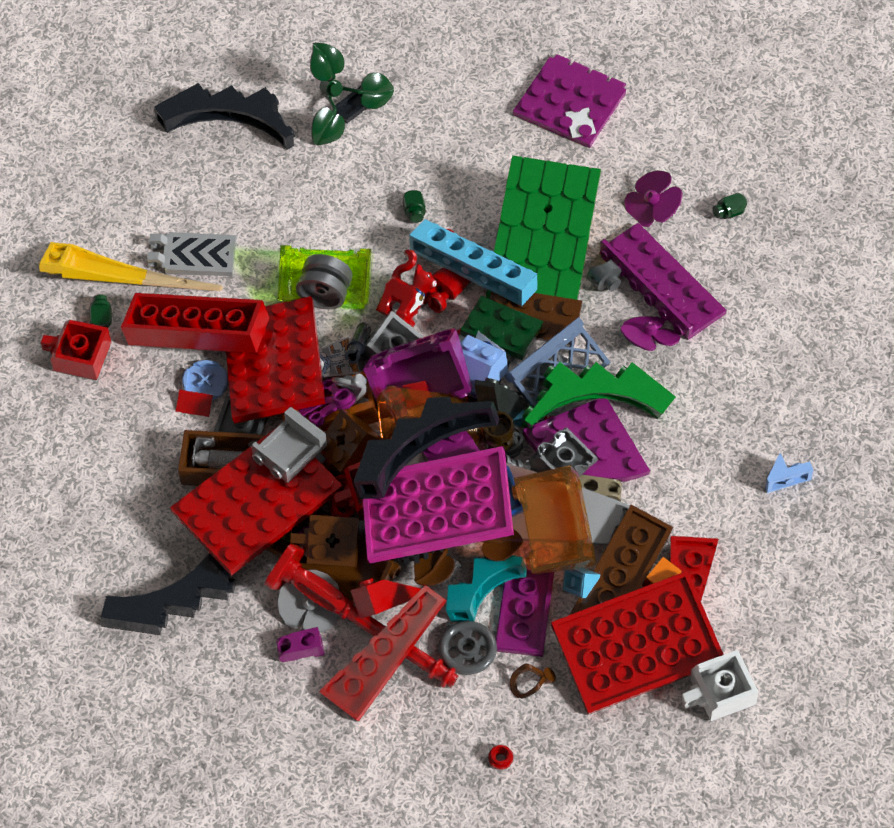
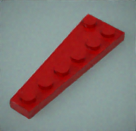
M425 585L387 623V626L377 636L375 635L369 641L370 643L360 653L358 652L352 658V661L343 670H340L319 692L355 720L360 721L447 600Z

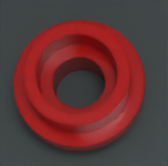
M505 745L493 747L488 754L490 765L498 770L507 769L513 762V752ZM504 755L506 758L504 761H498L496 757Z

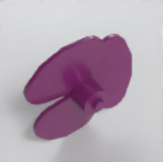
M660 170L648 172L636 181L635 190L637 192H630L626 195L624 200L626 211L643 227L651 226L654 220L663 223L672 217L681 205L682 190L674 186L664 191L671 184L672 176L670 173Z
M634 317L626 320L620 329L623 336L629 342L647 351L656 349L655 340L661 345L673 346L678 344L681 338L675 330L659 329L665 323L661 317Z

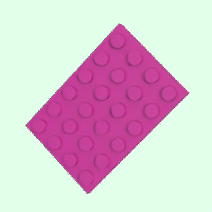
M503 446L404 466L389 485L384 498L363 499L367 559L369 563L514 535L506 458Z

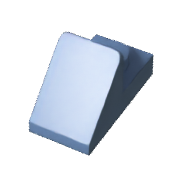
M780 453L767 478L766 492H773L811 480L813 467L810 461L803 464L796 463L787 468Z

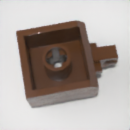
M341 409L325 432L327 446L320 452L326 458L323 466L334 477L338 476L340 472L345 474L344 470L348 466L361 462L368 440L383 439L360 417Z
M310 515L309 528H304V534L291 533L290 543L303 544V549L307 550V564L357 567L360 518ZM332 534H335V537L340 539L339 544H335V548H332V545L328 543V538H332Z

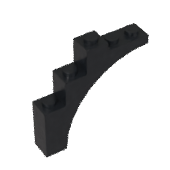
M197 83L154 106L156 119L167 133L179 127L197 122L213 120L234 121L266 132L287 150L294 146L293 138L295 133L290 126L284 124L283 118L278 112V98L274 93L271 94L266 87L245 98L232 85L211 96L207 89H203Z
M450 397L427 398L421 417L398 419L391 439L368 440L354 479V484L360 498H384L389 485L399 471L411 459L433 444L460 432L480 427L497 426L499 416L493 401L452 403Z
M208 553L193 571L181 580L161 590L127 597L106 596L101 614L103 627L161 635L162 628L167 627L168 614L194 618L196 610L200 611L202 597L228 601L229 593H234L236 579H233L223 566Z

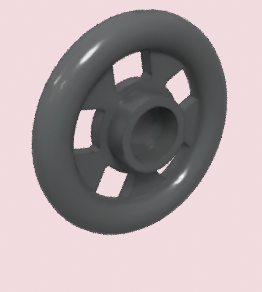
M461 621L451 625L443 632L439 640L438 652L443 660V664L447 668L454 667L455 673L473 675L484 671L492 664L497 653V644L493 633L483 624L475 621ZM473 631L481 635L478 641L470 636ZM460 633L463 637L455 642L452 637ZM465 646L472 647V650L464 651L463 648ZM480 647L487 648L485 656L478 655ZM455 649L458 657L451 658L448 651ZM474 659L475 664L464 665L463 660Z

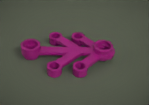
M328 379L323 382L324 393L327 395L332 394V396L325 397L326 404L304 408L297 412L304 417L309 415V421L316 427H319L325 422L324 417L337 409H349L356 400L354 393L347 388L339 389L332 383V379ZM326 406V407H324L323 409H321L320 411H316V410L319 409L320 407Z

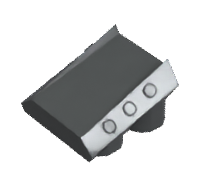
M567 427L555 433L549 442H543L539 445L536 453L529 459L531 469H534L537 473L570 484L598 461L597 457Z

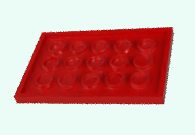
M312 296L265 306L269 321L257 353L226 351L231 414L234 424L281 414L290 407L294 410H300L326 404Z
M272 430L270 433H268L266 436H264L256 443H262L274 430ZM250 447L170 507L171 513L232 576L334 497L333 494L343 490V485L316 458L305 466L289 483H286L283 479L275 478L271 474L270 469L264 464L261 466L256 463L252 457L253 453Z
M688 571L551 622V627L588 715L691 676L692 668L697 664L724 655Z

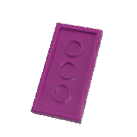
M525 564L527 568L526 577L504 582L496 634L497 652L543 657L555 568Z

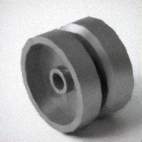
M314 254L309 256L304 262L302 274L296 285V293L300 298L312 296L314 306L317 308H339L344 303L347 295V289L353 277L352 271L347 264L333 256Z

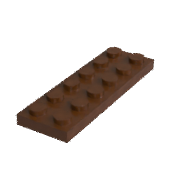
M631 504L593 571L600 574L599 580L586 598H578L569 615L640 589L674 527Z

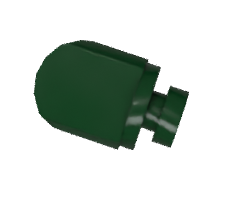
M410 190L404 193L403 207L405 215L414 223L421 222L426 213L423 194L418 190Z
M740 193L721 198L717 205L713 206V214L716 218L723 217L724 219H731L742 215L747 206V199Z
M99 294L93 297V302L89 306L90 324L107 328L112 324V308L110 302L107 301V296Z

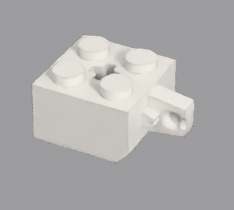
M736 650L697 664L692 668L690 680L693 686H691L690 691L683 693L681 698L685 709L699 705L700 708L704 707L711 722L756 705L758 690L739 651Z

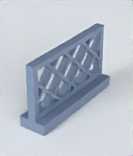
M579 317L504 375L505 379L509 383H513L527 403L533 408L537 405V395L541 393L538 391L539 379H546L544 376L539 375L540 365L550 364L555 367L559 363L557 362V352L559 350L569 351L568 363H561L571 371L572 368L584 370L588 365L589 354L597 355L602 362L601 366L604 368L611 363L584 329L583 325L585 324ZM579 334L586 341L585 349L574 348V339ZM573 352L585 353L584 365L572 364ZM525 377L534 378V391L526 390L520 381Z

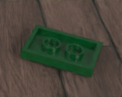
M481 296L460 329V335L465 337L470 335L476 338L479 331L505 350L506 354L523 361L541 331L543 321Z

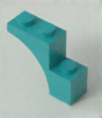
M512 555L508 559L498 562L491 561L486 557L474 558L472 584L458 583L456 585H448L446 612L450 621H475L480 604L494 588L509 580L526 577L527 568L523 558Z

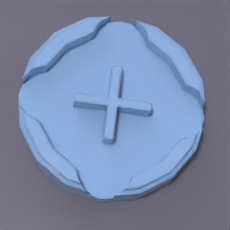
M197 361L193 363V366L184 371L182 377L183 389L213 395V401L221 397L227 389V372L216 361Z

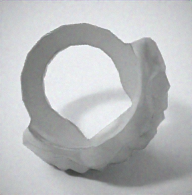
M360 373L354 377L346 375L343 378H332L333 384L347 388L354 393L356 398L354 404L366 393L367 378Z

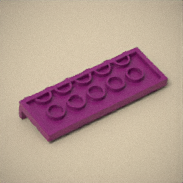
M636 223L610 242L606 239L600 241V255L605 262L611 259L621 269L620 276H625L629 280L631 288L634 291H639L643 295L645 302L649 306L653 305L658 310L660 317L664 321L668 320L673 325L675 332L680 336L683 335L689 340L726 314L727 310L639 223Z

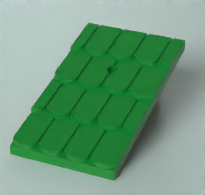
M512 155L494 252L537 273V290L535 293L578 300L601 169ZM487 289L486 298L490 299L491 291Z

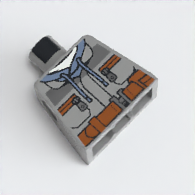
M349 337L319 349L323 382L333 377L343 378L346 375L351 376L360 373L358 363L350 364V359L348 358L347 361L345 359L347 344L350 342Z

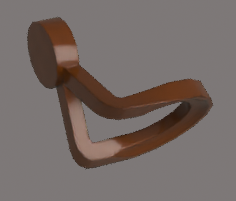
M525 663L512 673L510 688L517 698H528L536 693L544 682L547 684L554 682L556 676L549 667L539 670L533 665ZM532 671L541 677L538 683L528 692L521 693L518 690L516 683L520 674Z

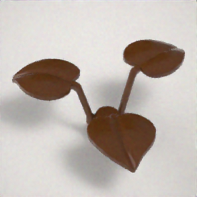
M513 529L514 535L481 541L484 542L482 553L491 561H504L511 557L523 545L524 541L521 535ZM448 548L443 549V552L436 550L433 554L428 553L429 558L426 560L421 558L419 559L420 563H414L415 583L431 586L442 583L451 576L454 571L455 562L453 558L446 556Z

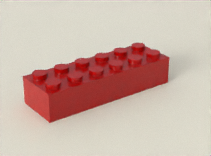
M135 293L121 329L128 345L257 353L269 321V316L263 300Z

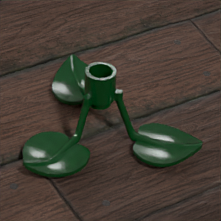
M315 42L312 45L310 71L315 79L321 81L320 90L326 94L325 99L329 101L332 111L327 107H323L316 112L311 130L314 145L334 142L344 133L345 121L341 115L336 114L337 109L332 97L339 96L342 91L362 94L361 104L369 109H377L384 106L394 93V86L388 78L377 72L369 73L363 78L361 82L362 90L342 86L338 80H335V74L342 72L344 69L345 61L342 53L331 45Z

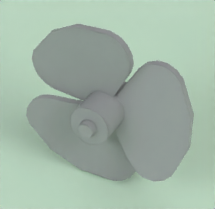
M308 570L328 581L339 590L337 582L328 574L318 570ZM292 583L289 585L285 584L280 589L278 597L279 614L286 625L291 628L298 627L303 622L304 630L318 627L321 633L335 625L340 617L313 602L307 596L305 597Z

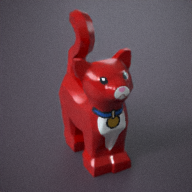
M407 249L403 253L409 260L397 266L391 278L385 283L384 292L376 311L387 315L393 311L392 307L397 302L400 306L396 311V315L411 327H414V314L423 304L425 294L434 288L437 282L431 272H426L419 264L416 265V253L411 249ZM416 265L413 284L410 285L401 279V274L411 270Z

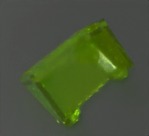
M280 245L278 301L286 302L300 299L296 293V285L302 274L305 260L314 254H324L343 261L352 271L353 277L343 304L351 305V309H365V305H369L374 259L372 249L360 248V251H357L356 254L351 249L349 251L313 250L300 247L299 250L292 248L291 245Z

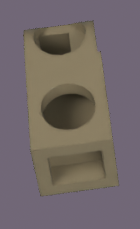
M581 475L579 477L577 486L621 502L622 483L620 481L588 475Z

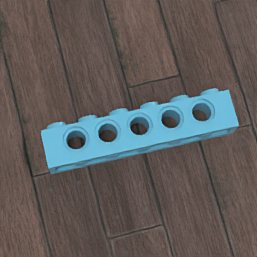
M424 219L409 235L410 249L417 255L520 306H523L537 290V273L440 227L436 223Z

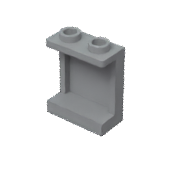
M292 407L284 412L285 421L262 443L257 444L254 442L251 445L252 457L255 462L261 466L264 464L270 469L271 474L275 478L283 479L286 483H289L327 446L326 433Z

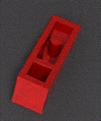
M373 578L359 582L360 587L351 590L359 618H364L410 601L421 588L388 580L374 582Z

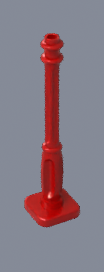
M290 544L264 583L265 586L272 590H280L285 583L288 585L292 583L313 602L339 615L341 619L347 618L373 637L377 636L386 627L371 616L359 618L355 602L353 600L350 601L328 581L302 568V564L299 562L305 551L298 545ZM416 646L406 656L407 660L427 672L429 679L436 678L439 680L442 688L446 686L451 688L459 677L455 674L456 670L454 667L447 668L443 665L442 659L435 660Z

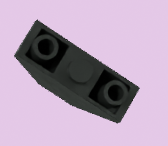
M485 378V381L475 380L477 401H493L496 411L505 412L512 419L528 404L524 398L520 397L521 394L519 392L512 391L510 387L499 384L498 380L492 378Z

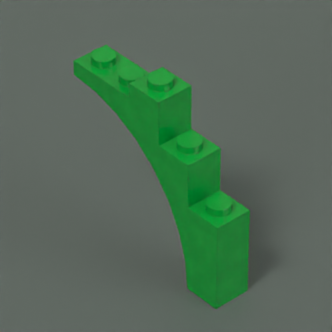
M559 362L555 367L551 365L543 374L546 379L542 385L545 388L536 398L539 401L534 408L530 405L522 415L524 421L521 426L530 429L553 410L572 402L588 399H608L626 403L659 419L676 396L633 362L628 367L623 365L615 376L597 362L592 367L587 365L579 376Z

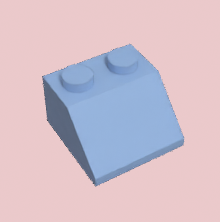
M467 335L461 342V347L472 384V390L469 395L477 399L474 385L475 380L485 381V378H492L500 381L508 372L505 351Z

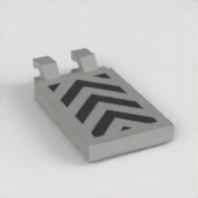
M169 232L166 236L162 233L150 234L151 250H164L163 254L160 252H148V268H164L165 274L233 276L237 237L236 235Z

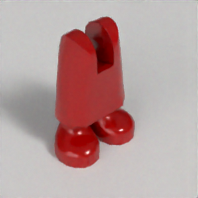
M442 267L432 274L437 284L425 294L424 304L428 303L429 308L434 312L442 313L447 307V301L455 300L471 281Z

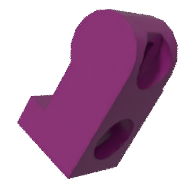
M318 627L290 633L276 640L278 657L281 662L295 661L311 656H325L322 637Z

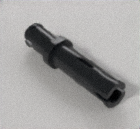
M364 322L358 324L352 340L347 344L345 359L347 361L349 358L350 364H356L360 356L365 352V343L371 333V327L368 326L367 328V324Z

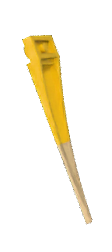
M50 242L39 263L40 272H47L49 274L59 273L62 274V278L221 291L223 289L222 285L174 277L122 263L74 244Z

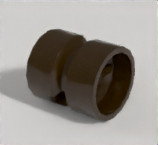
M497 411L499 416L498 425L483 427V443L486 449L503 446L506 453L512 448L514 443L513 419L507 413Z

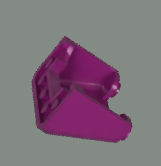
M455 328L379 352L369 359L363 369L384 420L391 417L392 420H396L405 415L407 410L406 403L391 406V404H388L387 399L389 394L403 393V385L426 381L430 398L450 393L452 397L456 396L457 399L469 395L472 390L460 339Z

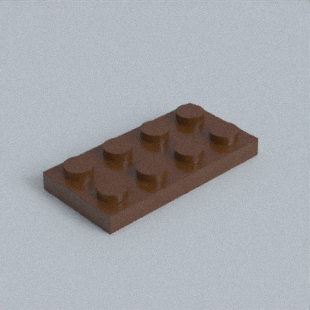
M492 291L490 299L543 321V327L535 339L541 341H549L578 317L580 318L583 304L581 300L534 293L523 306H520Z

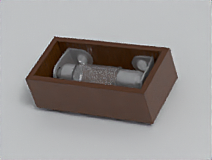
M184 430L178 467L181 485L199 486L250 448L254 442H258L266 435Z

